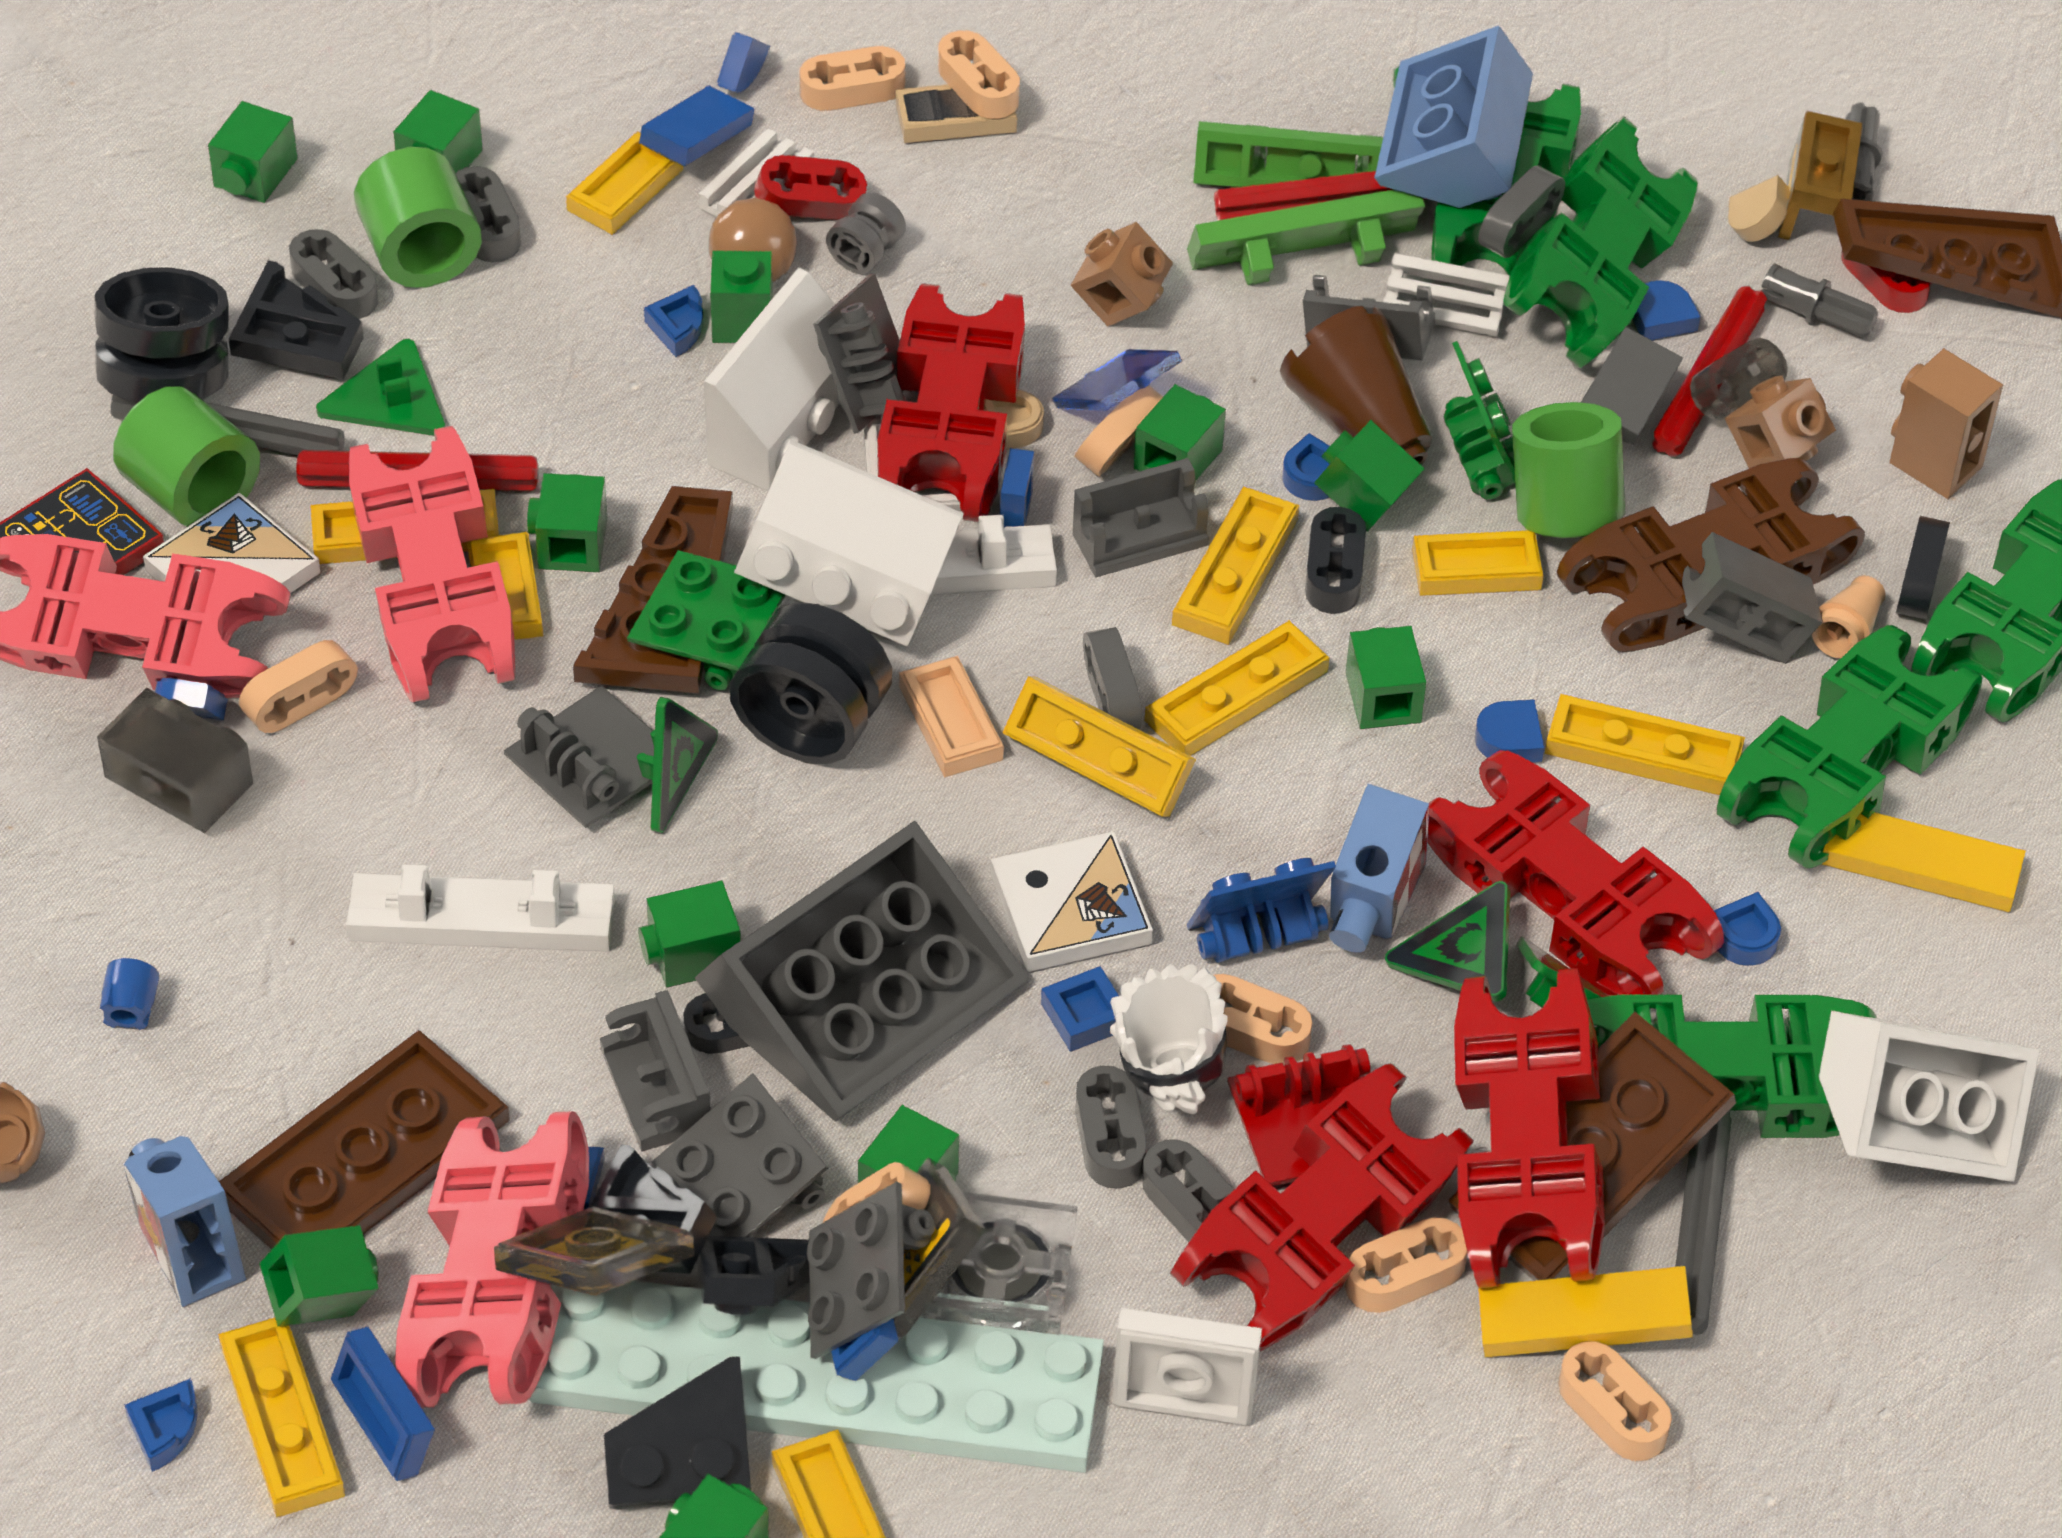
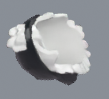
M1168 964L1162 972L1153 968L1149 969L1145 980L1135 977L1131 983H1125L1121 986V996L1113 997L1111 1000L1116 1022L1111 1025L1110 1033L1117 1039L1122 1065L1128 1078L1139 1090L1153 1097L1156 1103L1169 1113L1174 1112L1175 1107L1185 1113H1197L1198 1105L1205 1100L1204 1091L1219 1079L1226 1062L1227 1015H1225L1224 1011L1225 1001L1220 995L1222 984L1206 968H1202L1197 972V968L1192 964L1179 970L1172 964Z

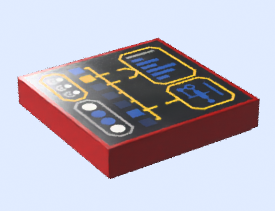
M88 468L0 522V538L12 535L50 534L106 543L117 566L115 574L125 575L144 563L143 556L164 543L163 534Z

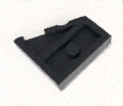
M268 260L228 341L231 356L344 379L364 336L361 320L344 308L331 305L327 301L326 296L311 285L301 289L285 277V270L282 265Z
M620 1145L579 1228L577 1239L572 1244L588 1237L602 1236L678 1256L676 1260L649 1271L690 1274L714 1226L717 1216L704 1200L689 1189L680 1188L676 1181L659 1167L653 1168L641 1158L634 1148L629 1145ZM640 1262L612 1269L638 1271L652 1264Z
M709 1235L697 1259L703 1304H715L716 1310L728 1314L753 1313L756 1311L757 1306L774 1307L810 1283L809 1261L807 1258L809 1240Z
M740 1356L725 1359L603 1434L609 1508L676 1502L686 1492L692 1495L708 1474L729 1486L731 1484H740L751 1490Z

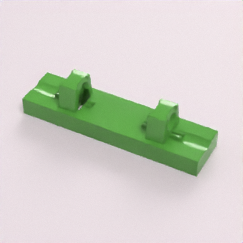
M1199 121L1193 183L1245 187L1355 173L1356 155H1358L1356 173L1376 171L1383 138L1382 136L1372 135L1359 136L1271 128L1261 125Z
M1390 190L1195 225L1187 251L1192 270L1240 262L1247 285L1269 282L1270 273L1274 270L1272 260L1274 255L1351 242L1359 266L1377 263L1381 261V255L1386 249L1383 236L1414 231L1418 223V217L1422 214L1425 205L1422 197L1398 190Z

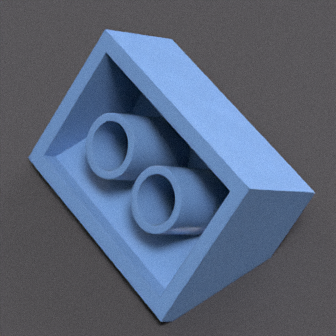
M1499 25L1400 61L1374 177L1380 186L1458 208L1481 200H1492L1511 188L1533 72Z

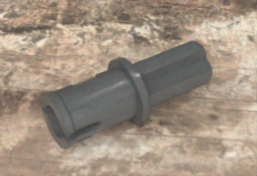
M1856 103L1852 106L1851 112L1846 115V120L1863 123L1852 199L1872 201L1874 194V171L1882 159V151L1877 144L1880 113L1876 107H1866L1863 103Z
M1775 263L1768 270L1761 286L1768 301L1805 315L1806 322L1814 324L1816 319L1864 338L1870 334L1877 321L1878 312L1874 305L1832 289L1831 281L1823 279L1821 282L1808 279Z

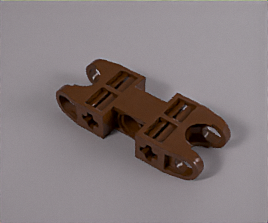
M1788 458L1759 464L1711 483L1705 513L1672 526L1668 525L1654 506L1603 525L1579 540L1565 553L1559 563L1557 577L1570 592L1579 593L1587 591L1589 595L1608 593L1621 598L1624 603L1618 605L1608 614L1602 624L1601 632L1610 646L1616 651L1632 652L1661 646L1706 628L1685 618L1684 609L1687 607L1682 578L1684 569L1687 566L1697 570L1701 576L1705 567V560L1702 558V543L1712 532L1812 578L1814 585L1842 568L1856 555L1864 541L1865 531L1852 516L1836 517L1834 513L1814 515L1800 509L1798 506L1810 498L1816 490L1819 476L1806 460Z

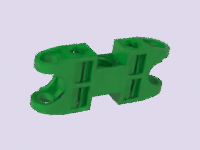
M1563 83L1561 90L1555 89L1552 95L1545 100L1527 103L1511 187L1529 169L1537 165L1563 179L1566 177L1573 163L1581 117L1579 86ZM1505 193L1492 200H1481L1461 208L1438 202L1433 227L1431 260L1458 266L1477 259L1489 260L1503 267L1510 276L1528 241L1510 258H1504L1479 243V232L1486 215ZM1558 208L1556 209L1555 213L1551 216V218L1543 226H1545L1547 223H1549L1552 219H1554L1557 216Z
M1625 116L1621 117L1603 132L1572 164L1564 178L1565 190L1561 201L1576 213V216L1572 221L1561 212L1531 236L1511 271L1503 300L1504 305L1516 316H1522L1536 304L1547 306L1561 318L1566 330L1564 344L1568 348L1566 358L1579 369L1598 356L1630 324L1649 286L1633 274L1628 267L1631 262H1634L1642 269L1673 245L1692 210L1698 186L1697 178L1685 168L1678 169L1666 179L1657 177L1649 172L1638 156L1637 144L1639 138L1635 135L1637 126Z
M2062 479L2052 482L2033 496L2002 531L1993 569L2004 575L1996 585L1993 586L1967 572L1937 606L1921 638L1911 671L1917 674L1933 676L1942 674L1949 669L1955 671L1967 666L1981 674L1989 681L1993 688L1988 698L1985 712L2002 723L2013 719L2036 702L2062 671Z
M1887 625L1857 642L1822 676L1816 714L1820 718L1808 730L1780 715L1744 750L1723 785L1718 799L1717 815L1733 825L1741 823L1744 819L1751 822L1765 815H1778L1790 819L1798 826V829L1790 842L1788 857L1806 869L1821 865L1829 857L1828 853L1823 852L1824 847L1835 835L1847 840L1861 826V821L1856 819L1860 814L1867 818L1874 812L1880 814L1886 776L1881 774V772L1893 760L1921 775L1955 741L1977 702L1982 686V675L1967 666L1959 668L1956 672L1949 669L1942 674L1933 676L1912 672L1903 665L1910 649L1911 636L1894 625Z
M1613 995L1587 1000L1593 1025L1597 1026L1594 1028L1598 1040V1048L1636 1012L1734 1094L1736 1104L1730 1111H1757L1761 1138H1827L1840 1136L1819 1079L1831 1011L1877 1019L1874 1011L1863 1003L1822 995H1754L1749 1022L1685 1021L1682 995ZM1650 1009H1655L1656 1018L1653 1023H1651ZM1782 1009H1787L1788 1017L1785 1019V1022ZM1790 1111L1793 1124L1787 1123V1116L1790 1114Z

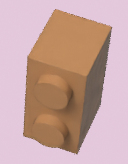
M1945 348L1927 364L1918 363L1915 365L1901 385L1900 393L1904 396L1901 412L1891 429V435L1895 437L1889 463L1946 499H1949L1983 467L2003 384Z

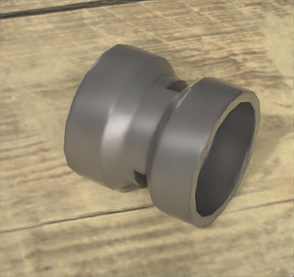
M867 192L862 194L853 203L848 211V217L839 219L831 227L826 235V245L836 262L845 269L857 274H866L871 272L884 256V250L892 248L904 235L906 222L901 211L888 198L878 193Z

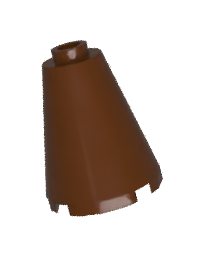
M1363 305L1339 312L1318 324L1304 335L1310 345L1298 357L1291 348L1284 357L1280 367L1282 380L1295 395L1339 434L1346 430L1355 437L1372 420L1420 465L1427 460V450L1432 443V437L1388 321L1378 307H1373L1372 314H1368Z

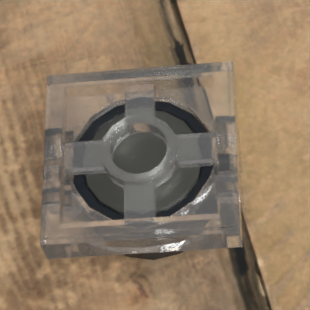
M941 1189L942 1194L957 1216V1223L929 1260L922 1299L921 1318L1060 1335L1062 1317L1066 1308L1067 1290L1069 1288L1078 1206ZM939 1204L935 1224L944 1216V1211Z

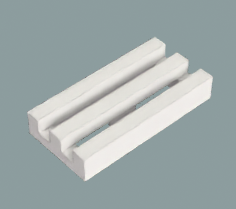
M767 128L699 193V208L717 217L720 212L737 200H744L749 195L753 196L752 198H756L754 194L755 181L766 160L780 155L814 158V151L804 147L800 152H797L796 142L785 138L780 143L777 141V133ZM774 179V181L780 183L782 191L788 192L790 190L785 187L784 180Z
M1394 253L1392 270L1388 278L1387 292L1383 302L1409 305L1410 302L1398 300L1399 292L1417 295L1418 285L1430 286L1432 299L1490 310L1489 318L1433 307V312H1435L1434 325L1497 337L1504 309V295L1510 276ZM1403 275L1420 276L1495 291L1493 296L1403 278Z

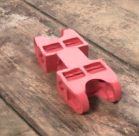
M453 426L434 429L435 441L431 442L432 451L428 459L420 466L410 470H397L388 467L381 462L377 453H370L368 444L350 447L349 485L366 563L397 557L403 582L377 587L375 592L391 665L411 702L430 699L428 686L432 685V675L436 667L442 661L453 656H469L477 659L484 665L487 673L494 672L497 684L515 680L516 675L515 638L511 609L499 563L497 561L467 568L461 543L487 538L488 535L484 506L472 460Z
M50 534L12 535L0 538V571L20 577L21 584L29 586V592L23 602L8 611H0L1 661L30 671L87 679L94 651L144 659L142 668L153 690L156 688L157 681H160L162 678H172L206 683L224 694L226 698H240L244 687L250 680L269 669L259 661L239 656L240 650L229 646L233 633L241 625L251 621H263L264 615L279 616L287 612L291 593L280 582L265 574L231 562L172 553L164 582L115 574L117 566L106 543Z
M553 1112L548 1117L546 1125H539L535 1135L525 1145L507 1152L500 1151L498 1132L494 1122L489 1117L465 1118L459 1122L442 1155L427 1211L450 1247L444 1271L441 1274L411 1275L397 1328L396 1369L421 1408L434 1407L438 1403L441 1394L448 1393L452 1383L462 1373L483 1365L488 1366L490 1390L498 1404H523L533 1394L549 1359L561 1302L546 1279L513 1271L512 1267L540 1257L544 1242L576 1241L589 1188V1148L583 1124L576 1112Z

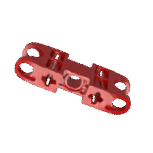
M923 283L917 289L906 310L897 350V380L901 390L917 391L919 395L917 403L886 400L877 441L878 477L912 492L925 488H940L949 491L956 496L960 503V511H963V521L979 522V516H987L998 494L1006 455L1007 413L984 411L986 400L1016 403L1024 364L1025 319L1022 295L1005 293L1003 301L996 300L994 306L986 313L977 316H965L957 314L947 307L940 285Z
M1499 750L1485 759L1479 767L1483 786L1496 801L1494 805L1474 807L1459 800L1452 803L1448 799L1437 797L1429 802L1427 843L1446 867L1477 894L1498 881H1503L1510 889V898L1520 892L1554 920L1549 952L1569 968H1578L1582 978L1608 996L1662 995L1664 983L1655 965L1647 958L1650 953L1648 950L1662 948L1672 950L1681 956L1687 952L1695 958L1706 959L1718 951L1724 943V933L1716 913L1685 878L1644 846L1620 863L1585 835L1591 805L1547 770L1518 754ZM1559 798L1562 799V800L1559 801L1558 803L1555 802V801H1556L1557 799H1559ZM1654 873L1657 874L1654 878L1650 877ZM1582 953L1585 955L1581 959L1578 958Z
M1578 968L1559 969L1557 987H1550L1549 998L1544 1006L1533 1015L1522 1018L1509 1017L1499 1012L1492 1003L1490 987L1486 976L1467 977L1461 988L1454 1024L1455 1086L1465 1110L1490 1108L1491 1152L1457 1155L1459 1219L1477 1286L1479 1289L1498 1288L1500 1268L1507 1267L1509 1255L1515 1246L1525 1239L1536 1236L1548 1237L1561 1245L1567 1255L1573 1282L1591 1281L1595 1278L1598 1270L1605 1230L1603 1168L1594 1144L1568 1146L1566 1102L1600 1099L1598 1040Z
M1392 1063L1383 1065L1348 1085L1305 1125L1293 1148L1310 1165L1305 1172L1282 1193H1279L1255 1170L1211 1210L1170 1271V1275L1182 1287H1186L1198 1277L1205 1281L1212 1276L1223 1274L1237 1277L1246 1283L1252 1291L1256 1303L1254 1316L1247 1326L1262 1328L1260 1352L1298 1330L1341 1290L1355 1266L1337 1248L1347 1236L1365 1220L1383 1236L1409 1226L1435 1201L1457 1168V1155L1466 1154L1474 1142L1462 1128L1456 1129L1448 1137L1440 1133L1434 1138L1428 1139L1410 1137L1401 1131L1393 1121L1390 1108L1392 1098L1402 1087L1407 1076Z

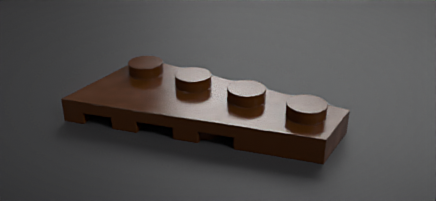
M1841 199L1833 212L1843 256L1846 260L2062 318V241L2054 215Z
M671 486L642 539V550L633 566H627L619 581L617 596L609 610H603L594 627V638L586 651L581 650L573 665L574 682L699 694L704 668L702 661L627 641V636L678 550L723 562L733 511V491Z

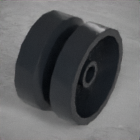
M171 267L140 268L119 273L101 284L94 294L96 332L99 335L95 341V369L97 381L109 393L127 401L138 403L148 394L164 387L182 386L201 399H205L222 388L228 378L229 351L227 340L224 336L229 330V302L227 292L214 279L195 271Z
M792 603L776 610L755 642V648L751 649L730 681V702L739 720L758 740L782 755L804 763L828 765L845 759L855 746L868 724V719L878 708L892 685V665L883 646L870 632L842 612L819 604Z

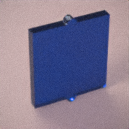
M1127 349L1096 370L1085 374V377L1055 395L1052 399L1057 408L1107 411L1136 391L1149 386L1150 382L1177 366L1183 360L1178 351Z

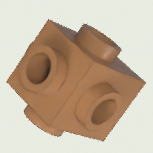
M1136 221L1114 232L1111 229H1105L1093 237L1084 250L1087 257L1070 286L1108 327L1148 310L1161 297L1164 291L1162 283L1173 262Z
M1783 376L1767 379L1750 390L1751 400L1724 418L1748 468L1788 458H1800L1807 461L1819 452L1816 445L1836 431L1826 411L1825 401L1816 390L1811 378L1786 382Z

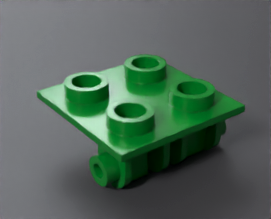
M1455 341L1452 345L1473 395L1467 398L1458 396L1449 400L1445 407L1446 411L1444 412L1443 420L1454 441V447L1459 454L1462 466H1464L1472 491L1475 494L1481 495L1483 499L1491 500L1500 496L1505 487L1515 483L1513 436L1505 439V437L1512 434L1509 428L1511 422L1498 393L1496 392L1486 397V394L1494 391L1481 360L1477 358L1468 362L1458 341Z
M678 550L627 636V641L702 661L706 672L704 677L706 683L714 689L725 690L751 649L755 648V642L776 610L780 607L786 595L734 573L736 565Z

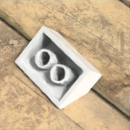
M798 268L704 381L707 464L767 491L770 489L790 440L807 446L816 433L821 435L828 429L835 410L840 405L836 384L827 360L819 349L817 334L813 326L835 303L808 271Z
M790 440L734 573L804 603L819 604L842 612L867 630L908 646L935 585L963 513Z
M1831 1011L1819 1079L1847 1155L2014 1182L2040 1050L1980 1036Z

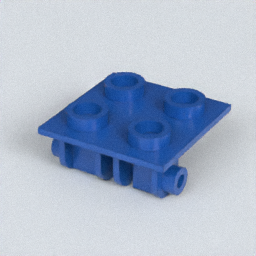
M1301 858L1279 865L1274 869L1275 875L1252 880L1250 873H1238L1226 876L1212 883L1213 890H1210L1204 899L1201 900L1200 905L1187 923L1188 930L1204 927L1205 933L1197 934V945L1202 959L1213 957L1219 963L1246 956L1250 953V949L1254 954L1261 953L1263 951V939L1256 915L1260 916L1267 942L1272 949L1281 947L1282 938L1285 946L1317 939L1320 931L1328 930L1329 923L1324 906L1322 904L1313 906L1311 900L1336 868L1335 861L1314 866L1312 858Z

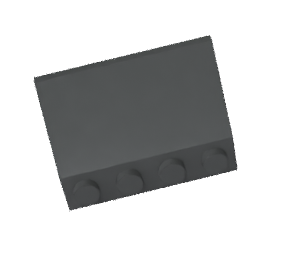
M916 820L728 949L695 977L722 1017L739 1034V1037L834 1121L840 1119L1031 980Z

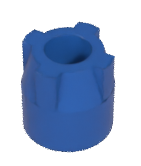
M120 958L108 964L99 1008L103 1010L104 1024L112 1028L117 1026L124 1028L135 1027L138 1030L145 1029L148 1026L160 974L154 966L133 958Z

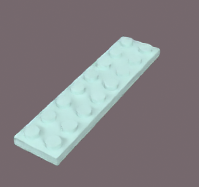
M581 1275L585 1277V1279L596 1280L595 1278H593V1276ZM624 1280L601 1290L589 1291L553 1281L552 1289L561 1302V1308L549 1359L530 1397L531 1403L634 1416L725 1359L740 1356L746 1430L813 1438L838 1429L845 1443L1086 1473L1103 1358L1104 1339L900 1314L893 1318L899 1342L857 1381H853L836 1375L831 1352L818 1359L810 1358L809 1302L784 1299L774 1307L757 1306L756 1311L753 1313L728 1314L716 1310L715 1304H703L701 1289Z

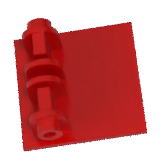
M1346 1044L1342 1046L1341 1050L1321 1054V1058L1316 1059L1313 1052L1304 1053L1302 1062L1297 1063L1295 1058L1290 1056L1284 1058V1064L1281 1062L1258 1068L1254 1064L1247 1065L1245 1073L1227 1077L1228 1086L1260 1173L1272 1186L1294 1182L1310 1167L1293 1148L1305 1125L1348 1085L1370 1073V1060L1365 1048L1354 1050L1351 1044Z

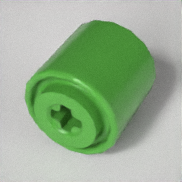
M406 147L388 152L376 159L359 176L354 189L355 208L382 270L392 281L405 287L421 288L445 283L462 273L476 258L482 244L481 228L453 167L444 155L429 148Z
M182 386L164 387L152 392L130 410L120 424L113 443V462L121 476L180 524L188 527L236 494L241 493L245 498L248 497L253 490L260 471V452L254 440L196 394Z
M1581 402L1554 403L1534 408L1516 419L1512 424L1517 519L1527 530L1548 537L1580 538L1586 537L1603 525L1624 517L1626 512L1621 418L1613 410L1597 404Z

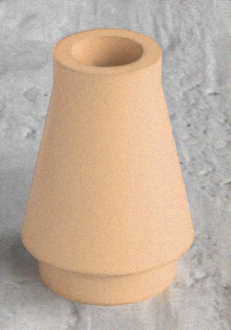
M1870 576L1856 577L1847 588L1819 607L1823 623L1813 632L1812 638L1822 652L1834 658H1841L1857 642L1872 634L1879 608L1886 597L1882 584Z

